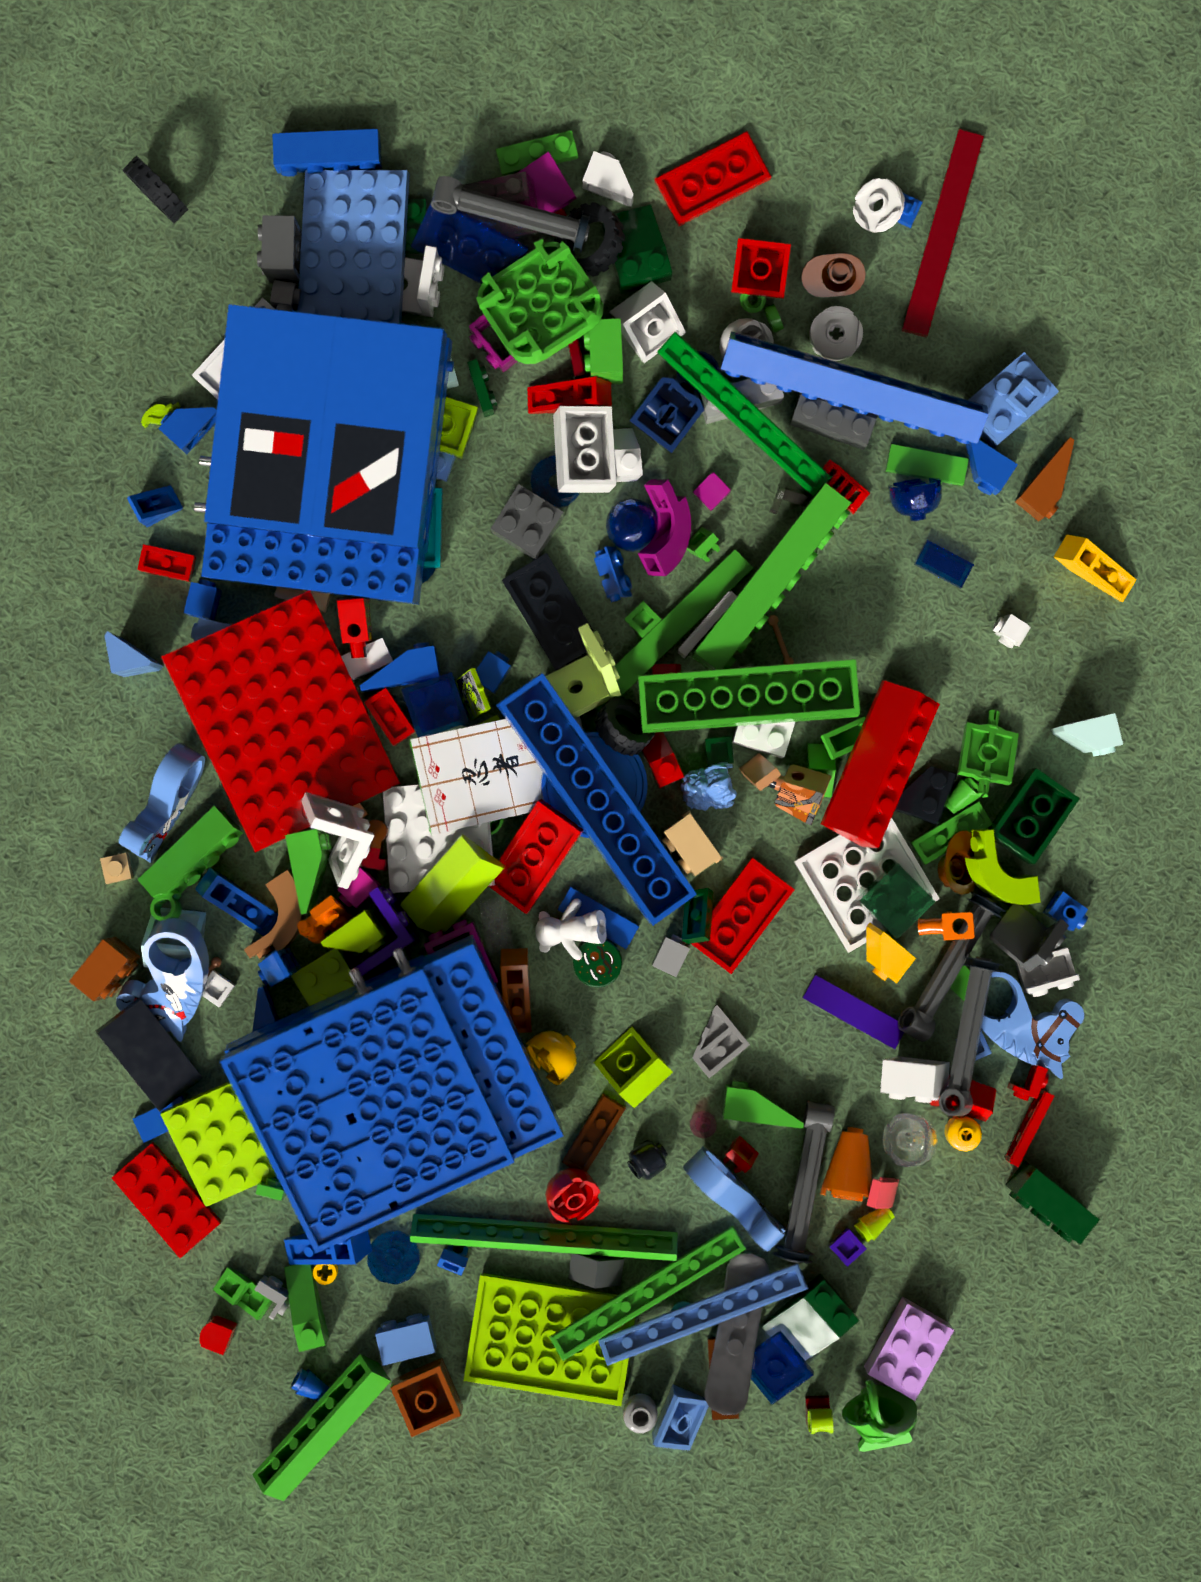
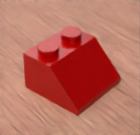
M738 238L731 293L784 299L791 244Z

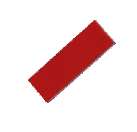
M1041 1089L1038 1099L1034 1098L1004 1157L1009 1163L1019 1167L1055 1097L1054 1095Z

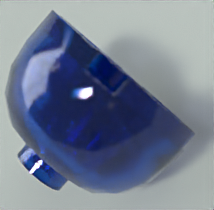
M920 478L888 485L891 505L901 515L910 516L911 521L926 519V514L933 512L940 505L942 499V479L929 478V483L921 481Z
M629 498L621 500L611 508L607 515L606 531L608 538L616 547L630 552L642 550L651 542L657 531V516L651 506L640 499Z

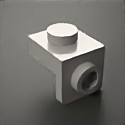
M264 1275L254 1290L276 1303L269 1316L273 1320L277 1314L282 1316L290 1304L289 1300H287L288 1290L282 1287L283 1283L274 1276H269L268 1278Z

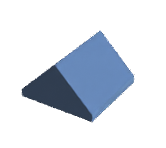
M109 631L104 635L111 673L128 677L160 671L163 668V665L122 637Z
M673 1384L652 1432L653 1445L661 1448L690 1451L709 1407L706 1399Z

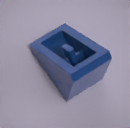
M171 485L131 495L127 498L138 521L147 528L183 509Z

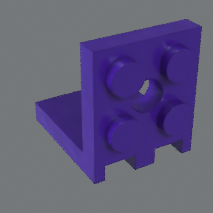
M384 886L375 888L369 892V895L398 936V939L356 966L355 968H358L361 976L392 957L394 950L398 948L403 949L418 939L410 926L413 923L412 919L404 910L400 911L395 904L398 901L397 897L390 888L385 889Z

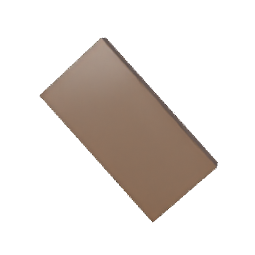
M760 753L739 768L743 776L759 791L763 790L781 775L778 769Z

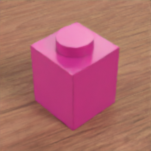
M359 867L358 875L355 880L351 881L348 889L339 887L337 890L341 893L339 898L349 908L352 906L359 908L370 897L369 892L380 887L381 884L364 867Z

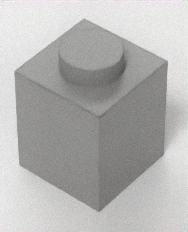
M672 934L671 938L665 936L652 962V966L677 977L690 948L685 946L686 943L679 936Z

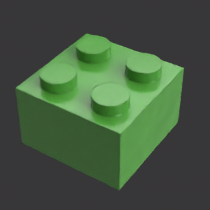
M621 318L600 319L599 323L592 330L584 334L585 352L590 351V355H585L586 378L596 376L611 382V384H623Z

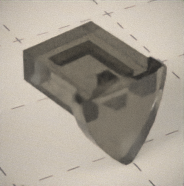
M779 483L770 513L777 515L782 500L808 507L811 495L807 491Z

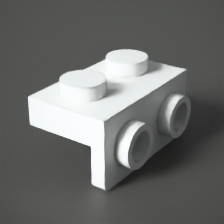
M1067 947L1052 951L1054 956L1047 965L1043 967L1040 964L1030 972H1027L1015 961L1025 993L1032 994L1033 997L1042 996L1049 993V988L1058 986L1059 990L1074 986V981L1080 980L1079 974L1075 973Z

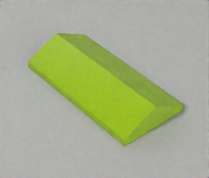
M462 834L401 902L400 906L418 928L432 933L442 930L443 934H445L499 875L505 865Z

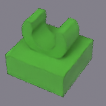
M701 527L689 540L687 550L698 558L709 562L710 558L707 557L706 553L711 548L716 552L720 551L719 546L715 544L719 539L713 532Z

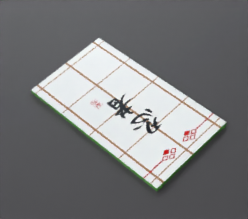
M579 716L575 718V720L583 730L581 719ZM506 719L410 739L431 835L529 813L537 801L542 799V770Z

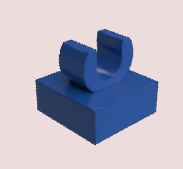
M903 193L905 198L904 210L897 222L911 228L922 205V201Z
M448 1245L447 1249H443L437 1266L461 1276L469 1259L466 1258L468 1247L465 1246L462 1253L457 1254L453 1251L454 1245Z

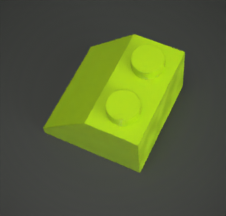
M369 909L363 911L322 940L321 944L324 947L359 953L368 950L372 953L386 943L384 938L389 934L373 911Z
M633 1027L625 1032L593 1062L617 1093L633 1108L640 1104L673 1073L664 1060Z

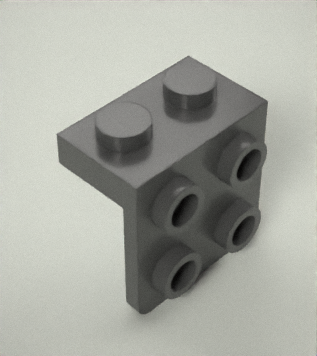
M1012 904L991 932L990 939L1027 972H1030L1040 964L1044 967L1050 962L1054 956L1052 950L1059 947L1065 940L1066 936L1063 934L1069 925L1060 919L1046 928L1020 904Z

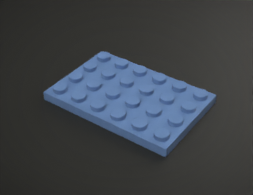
M305 170L299 273L301 295L297 312L401 324L410 175L407 170H323V173L308 174L307 170Z

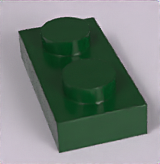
M408 199L405 253H425L426 199Z
M477 359L468 361V368L484 418L494 415L493 407L497 406L493 390L487 392L485 382L489 381L485 366L479 367Z
M709 888L694 890L697 895L684 904L682 941L686 944L710 941L714 892Z

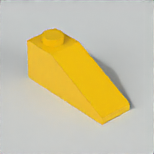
M1066 535L1054 555V558L1071 572L1121 602L1125 600L1136 581L1132 575L1084 537Z

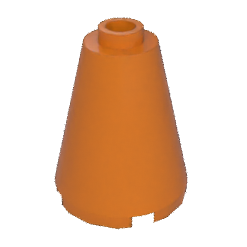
M848 1127L847 1132H841L820 1194L826 1196V1192L831 1191V1195L834 1198L862 1202L863 1196L869 1197L873 1181L868 1135L863 1134V1129Z

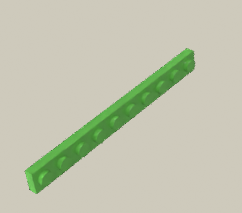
M413 1214L410 1242L676 1261L678 1232Z

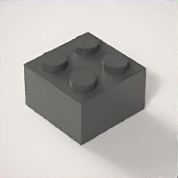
M262 215V224H258V240L262 241L261 251L257 252V265L261 267L262 274L266 276L269 283H274V280H281L299 284L302 231L295 216Z
M518 484L490 529L492 534L535 560L539 558L564 518V512Z

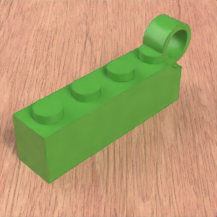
M213 806L137 879L154 898L150 906V912L155 919L162 921L169 918H179L182 907L178 899L181 897V893L188 886L195 884L208 867L215 865L220 858L219 856L226 849L233 847L243 834L241 829L220 808ZM170 901L171 911L168 915L162 917L161 907L165 902Z

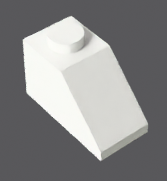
M594 151L583 178V189L632 207L634 194L619 160H616L615 156L608 152L602 151L598 153Z
M633 428L613 429L616 482L637 481L643 475L640 446Z

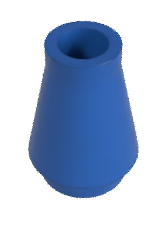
M302 1368L298 1371L291 1384V1389L295 1390V1394L319 1400L330 1388L309 1369L305 1371Z

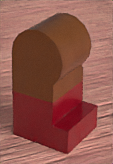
M372 820L369 822L370 826L367 831L373 833L374 837L370 843L369 854L366 858L362 859L359 867L387 870L388 860L381 858L384 841L388 835V827L381 820Z

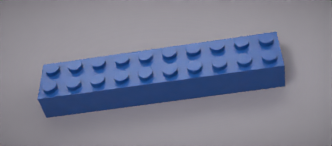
M543 673L496 704L651 925L654 926L697 895Z

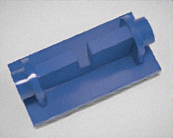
M606 546L603 550L595 552L596 557L594 561L599 575L603 576L609 573L610 578L602 581L607 599L610 598L612 603L621 600V597H632L630 591L632 584L629 577L624 573L622 567L624 560L620 551L616 547Z

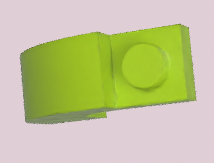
M971 830L972 838L970 843L974 856L965 858L970 877L975 885L987 896L1001 902L1020 905L1040 903L1038 876L1025 874L1008 876L1001 869L997 860L994 830Z

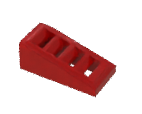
M830 459L823 469L828 474L832 471L835 475L826 484L832 487L841 478L843 482L836 491L840 494L847 484L850 485L852 488L845 495L847 500L850 499L855 491L860 493L856 500L847 508L854 515L870 493Z

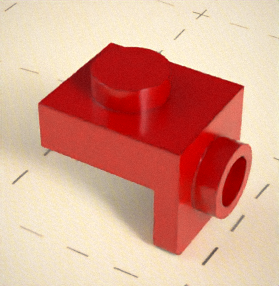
M1031 1065L1024 1087L1009 1082L1007 1088L1013 1090V1096L1026 1101L1029 1100V1097L1038 1099L1041 1089H1045L1048 1083L1049 1074H1046L1048 1069L1039 1065Z

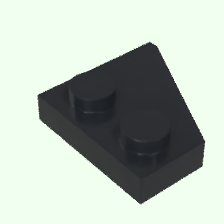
M930 766L902 792L895 811L939 825L957 778L956 774Z

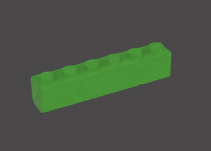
M360 1354L252 1475L263 1494L284 1501L385 1389L391 1380L378 1362Z

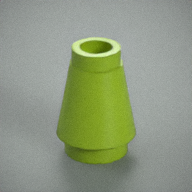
M889 1208L876 1209L857 1219L858 1223L854 1227L859 1235L868 1243L870 1240L875 1241L895 1216Z

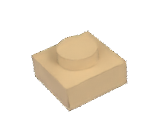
M128 853L100 858L106 884L134 878Z

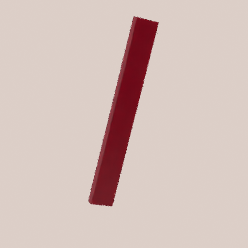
M961 129L957 132L901 331L924 338L928 336L984 138L983 135Z

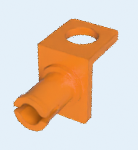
M952 911L942 913V918L918 919L919 935L943 934L944 940L974 939V915L972 912L952 913ZM958 918H962L968 923V929L963 934H959L953 929V923Z

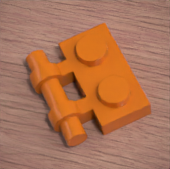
M330 895L309 911L311 916L299 921L297 928L299 933L308 938L312 943H321L326 938L324 933L328 930L332 933L335 930L337 931L354 916L347 907Z

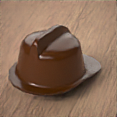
M825 254L813 257L806 263L801 279L807 292L815 297L846 296L854 294L861 288L866 272L860 259L852 254Z
M959 831L952 836L948 843L946 854L941 857L937 867L938 876L944 886L950 887L954 892L961 895L969 894L976 886L970 877L965 858L974 856L970 843L972 833L969 831Z

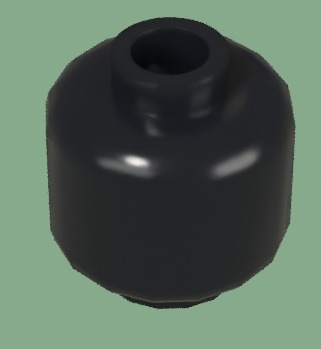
M646 1140L630 1151L627 1164L637 1179L650 1180L666 1168L665 1157L668 1154L660 1143L654 1144L652 1141Z

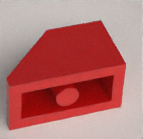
M656 732L652 740L642 751L658 788H662L684 778V775L664 733Z

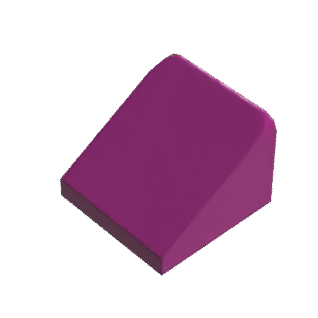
M714 472L693 491L710 511L731 492L730 488Z

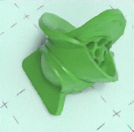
M867 1380L866 1387L861 1389V1393L850 1400L842 1409V1417L846 1423L855 1427L858 1434L862 1436L861 1441L858 1443L859 1451L865 1452L910 1443L912 1441L910 1430L917 1421V1405L914 1400L888 1386L875 1385L873 1380Z

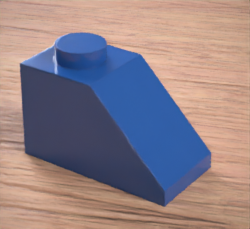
M214 407L176 409L173 413L169 412L161 420L162 425L158 429L184 453L188 454L215 425L217 410Z
M981 440L978 441V444L973 442L966 444L973 481L978 484V489L983 493L997 495L1018 464Z

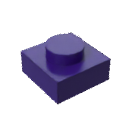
M848 1227L828 1245L847 1267L867 1249Z

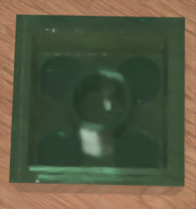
M899 863L891 864L855 899L895 939H898L935 903L934 899Z

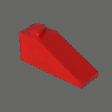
M596 376L527 387L529 414L555 413L560 406L612 407L611 382Z

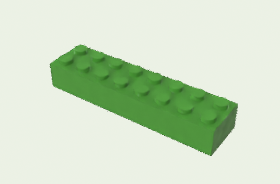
M825 483L696 649L692 658L709 671L730 669L736 661L732 656L736 651L740 654L753 639L749 636L753 630L758 633L769 617L765 615L767 611L771 610L774 612L785 598L782 594L784 589L790 591L802 576L798 571L801 568L806 571L818 555L814 552L815 549L818 547L822 550L834 535L831 531L833 526L838 529L851 513L847 510L851 502Z
M856 659L638 676L643 733L858 717L860 714Z

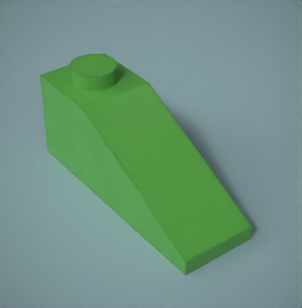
M732 1081V1085L726 1084L722 1112L723 1119L803 1129L804 1123L801 1119L754 1088L748 1087V1082Z
M290 1265L284 1267L292 1324L299 1352L325 1346L330 1337L316 1280L313 1277L312 1265Z

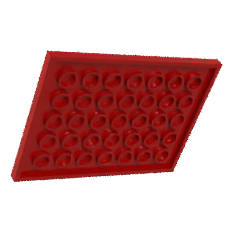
M310 590L161 656L254 852H258L285 839V835L297 833L310 827L301 802L305 792L354 806L400 784Z

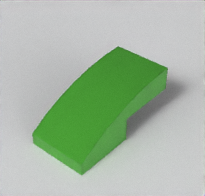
M227 1267L213 1288L217 1294L230 1304L238 1305L256 1320L262 1319L273 1302L254 1290L257 1286L255 1282L230 1267Z

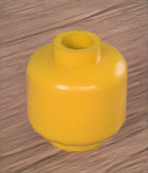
M968 1115L953 1116L945 1126L946 1140L959 1151L973 1150L981 1141V1127L976 1120Z

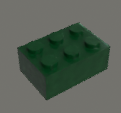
M1029 769L988 829L994 830L995 842L1027 864H1035L1080 798L1039 769Z
M1027 1161L1021 1164L1006 1184L1012 1190L1008 1195L1025 1209L1031 1206L1030 1212L1048 1227L1053 1223L1050 1228L1069 1244L1074 1240L1081 1245L1100 1221L1098 1217Z

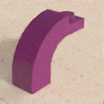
M651 479L644 486L656 510L657 529L651 542L638 555L648 575L666 577L680 563L687 550L691 534V514L686 497L676 496L674 488L668 479Z

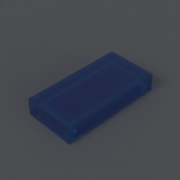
M929 540L925 542L914 565L960 589L963 587L974 566L971 562Z

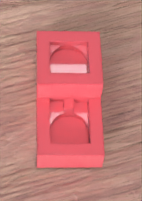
M885 1177L873 1179L867 1206L875 1209L892 1208L899 1180Z

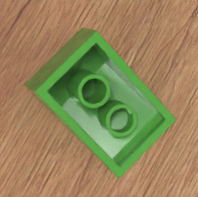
M319 829L285 835L301 914L310 913L309 911L316 906L329 858L328 849H332L330 834H326L325 831Z

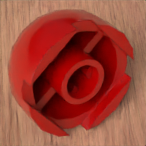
M567 1168L555 1174L548 1182L545 1193L551 1214L556 1220L561 1222H569L568 1219L575 1217L577 1220L584 1219L594 1211L600 1201L598 1199L600 1189L596 1182L587 1172L578 1168Z

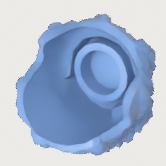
M719 762L708 766L706 769L700 768L689 771L683 778L684 783H681L683 801L686 802V805L691 809L704 811L710 806L715 809L732 807L737 791L732 789L728 768H732L733 765L728 762Z

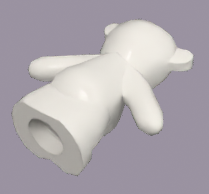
M575 898L565 910L561 920L550 917L545 911L540 912L535 931L536 938L540 943V951L546 953L552 946L562 942L569 954L574 959L580 960L582 952L576 946L575 941L603 944L606 941V918L603 911L596 910L583 916L575 917V914L581 907V900Z

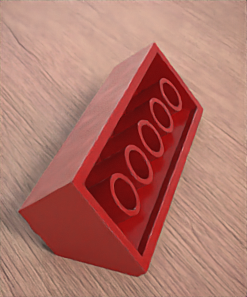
M885 680L881 682L820 823L821 825L861 847L879 848L940 704L919 691Z

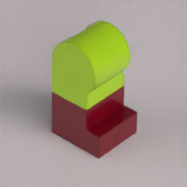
M829 1395L805 1396L806 1424L811 1434L817 1432L833 1433V1414L830 1408Z

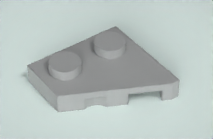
M718 1005L714 1007L713 1013L692 1057L709 1079L750 1046Z

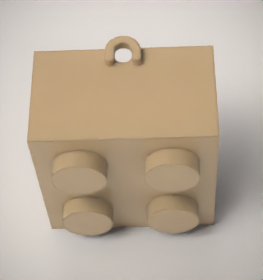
M689 810L682 815L683 818L662 832L665 836L662 842L670 853L676 851L681 859L677 863L684 873L688 875L691 872L693 876H696L713 863H718L723 859V856H720Z

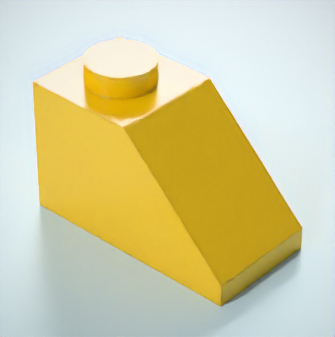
M869 922L866 926L867 962L875 967L872 972L884 981L889 978L898 983L916 958Z

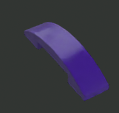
M814 975L802 997L893 1049H896L904 1034L898 1028V1020L817 975Z

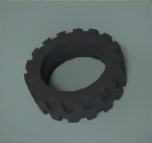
M135 156L122 169L142 193L174 224L188 211V208L177 195L138 156Z
M591 202V205L584 203L580 205V208L572 209L568 217L579 220L583 212L584 216L589 217L590 215L588 225L593 222L604 223L605 236L599 249L586 258H576L573 251L574 241L557 237L554 242L561 243L563 241L569 247L572 255L586 275L594 277L598 276L601 271L603 273L609 269L608 266L617 261L618 253H621L623 250L622 241H625V234L622 232L624 230L623 224L613 212L604 205L600 206L598 203Z

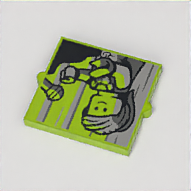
M475 667L469 669L456 682L472 721L491 708Z

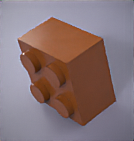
M117 937L103 939L69 982L94 1002L101 999L106 1000L109 996L112 998L122 987L119 982L125 976L129 977L137 969L139 965L136 961L140 956Z
M443 1358L393 1379L390 1388L411 1437L461 1416L463 1404Z

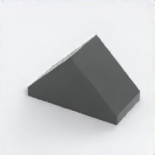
M571 1254L568 1279L592 1288L621 1286L624 1259L599 1255Z

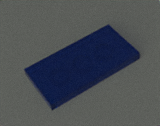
M431 203L411 245L412 248L423 254L425 253L426 246L436 247L439 257H442V264L480 284L483 283L481 279L488 272L493 277L525 256L529 248L459 210L454 214H445L435 210Z

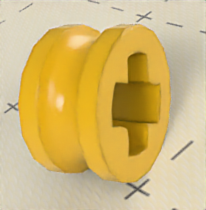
M317 1264L313 1269L314 1279L322 1285L332 1283L338 1275L337 1264ZM324 1265H327L328 1270L332 1269L333 1272L329 1274L328 1278H323V1274H319V1270H322Z

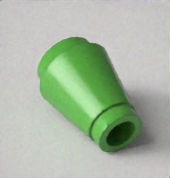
M966 777L964 780L961 778L949 796L946 807L956 815L966 806L980 798L977 796L978 784L970 777Z

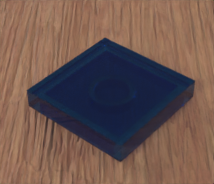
M781 1330L755 1348L751 1380L772 1405L814 1375L812 1368Z

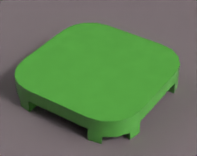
M541 239L534 242L536 249L493 277L488 272L481 279L483 283L478 291V297H476L479 307L509 354L518 362L536 364L546 360L592 330L599 323L603 315V303L596 286L593 285L572 255L569 247L563 241L561 243L544 242Z

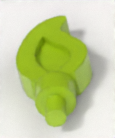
M179 402L174 405L170 403L166 406L163 404L152 406L142 416V426L146 428L151 423L162 425L161 420L169 412L173 413L181 407Z

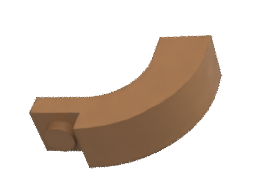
M286 870L265 884L277 903L278 918L275 926L268 934L244 949L249 958L257 955L261 959L273 951L270 947L272 945L276 951L285 949L299 934L297 924L305 919V914L300 913L292 870Z

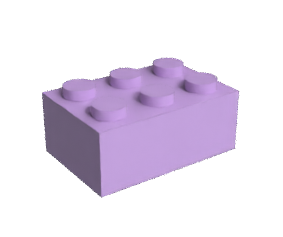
M902 1297L864 1367L868 1375L915 1401L954 1329L949 1322Z

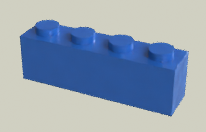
M378 129L272 134L274 167L277 173H281V175L286 177L296 176L297 173L305 172V170H307L308 174L323 173V170L382 169L381 139Z

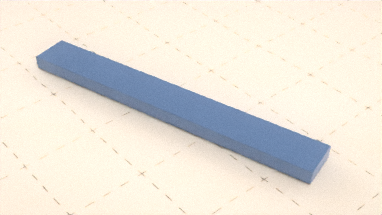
M797 1263L605 1336L598 1341L606 1364L609 1366L800 1293L808 1288Z

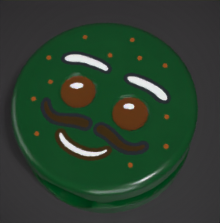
M606 939L603 944L583 942L578 947L582 952V958L580 960L573 958V968L581 982L590 987L600 988L608 986L617 979L622 969V957L614 943Z

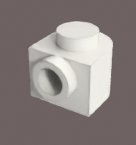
M1012 614L1005 615L1004 618L999 617L992 630L995 632L994 634L1000 637L998 640L1000 643L1013 648L1014 645L1018 647L1021 645L1031 627Z

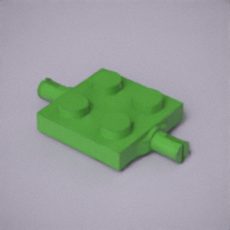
M989 710L988 724L979 725L967 722L964 727L958 775L971 777L979 781L977 792L979 797L981 795L984 798L988 797L990 783L1008 786L1012 783L1019 733L1006 731L998 726L1000 711Z

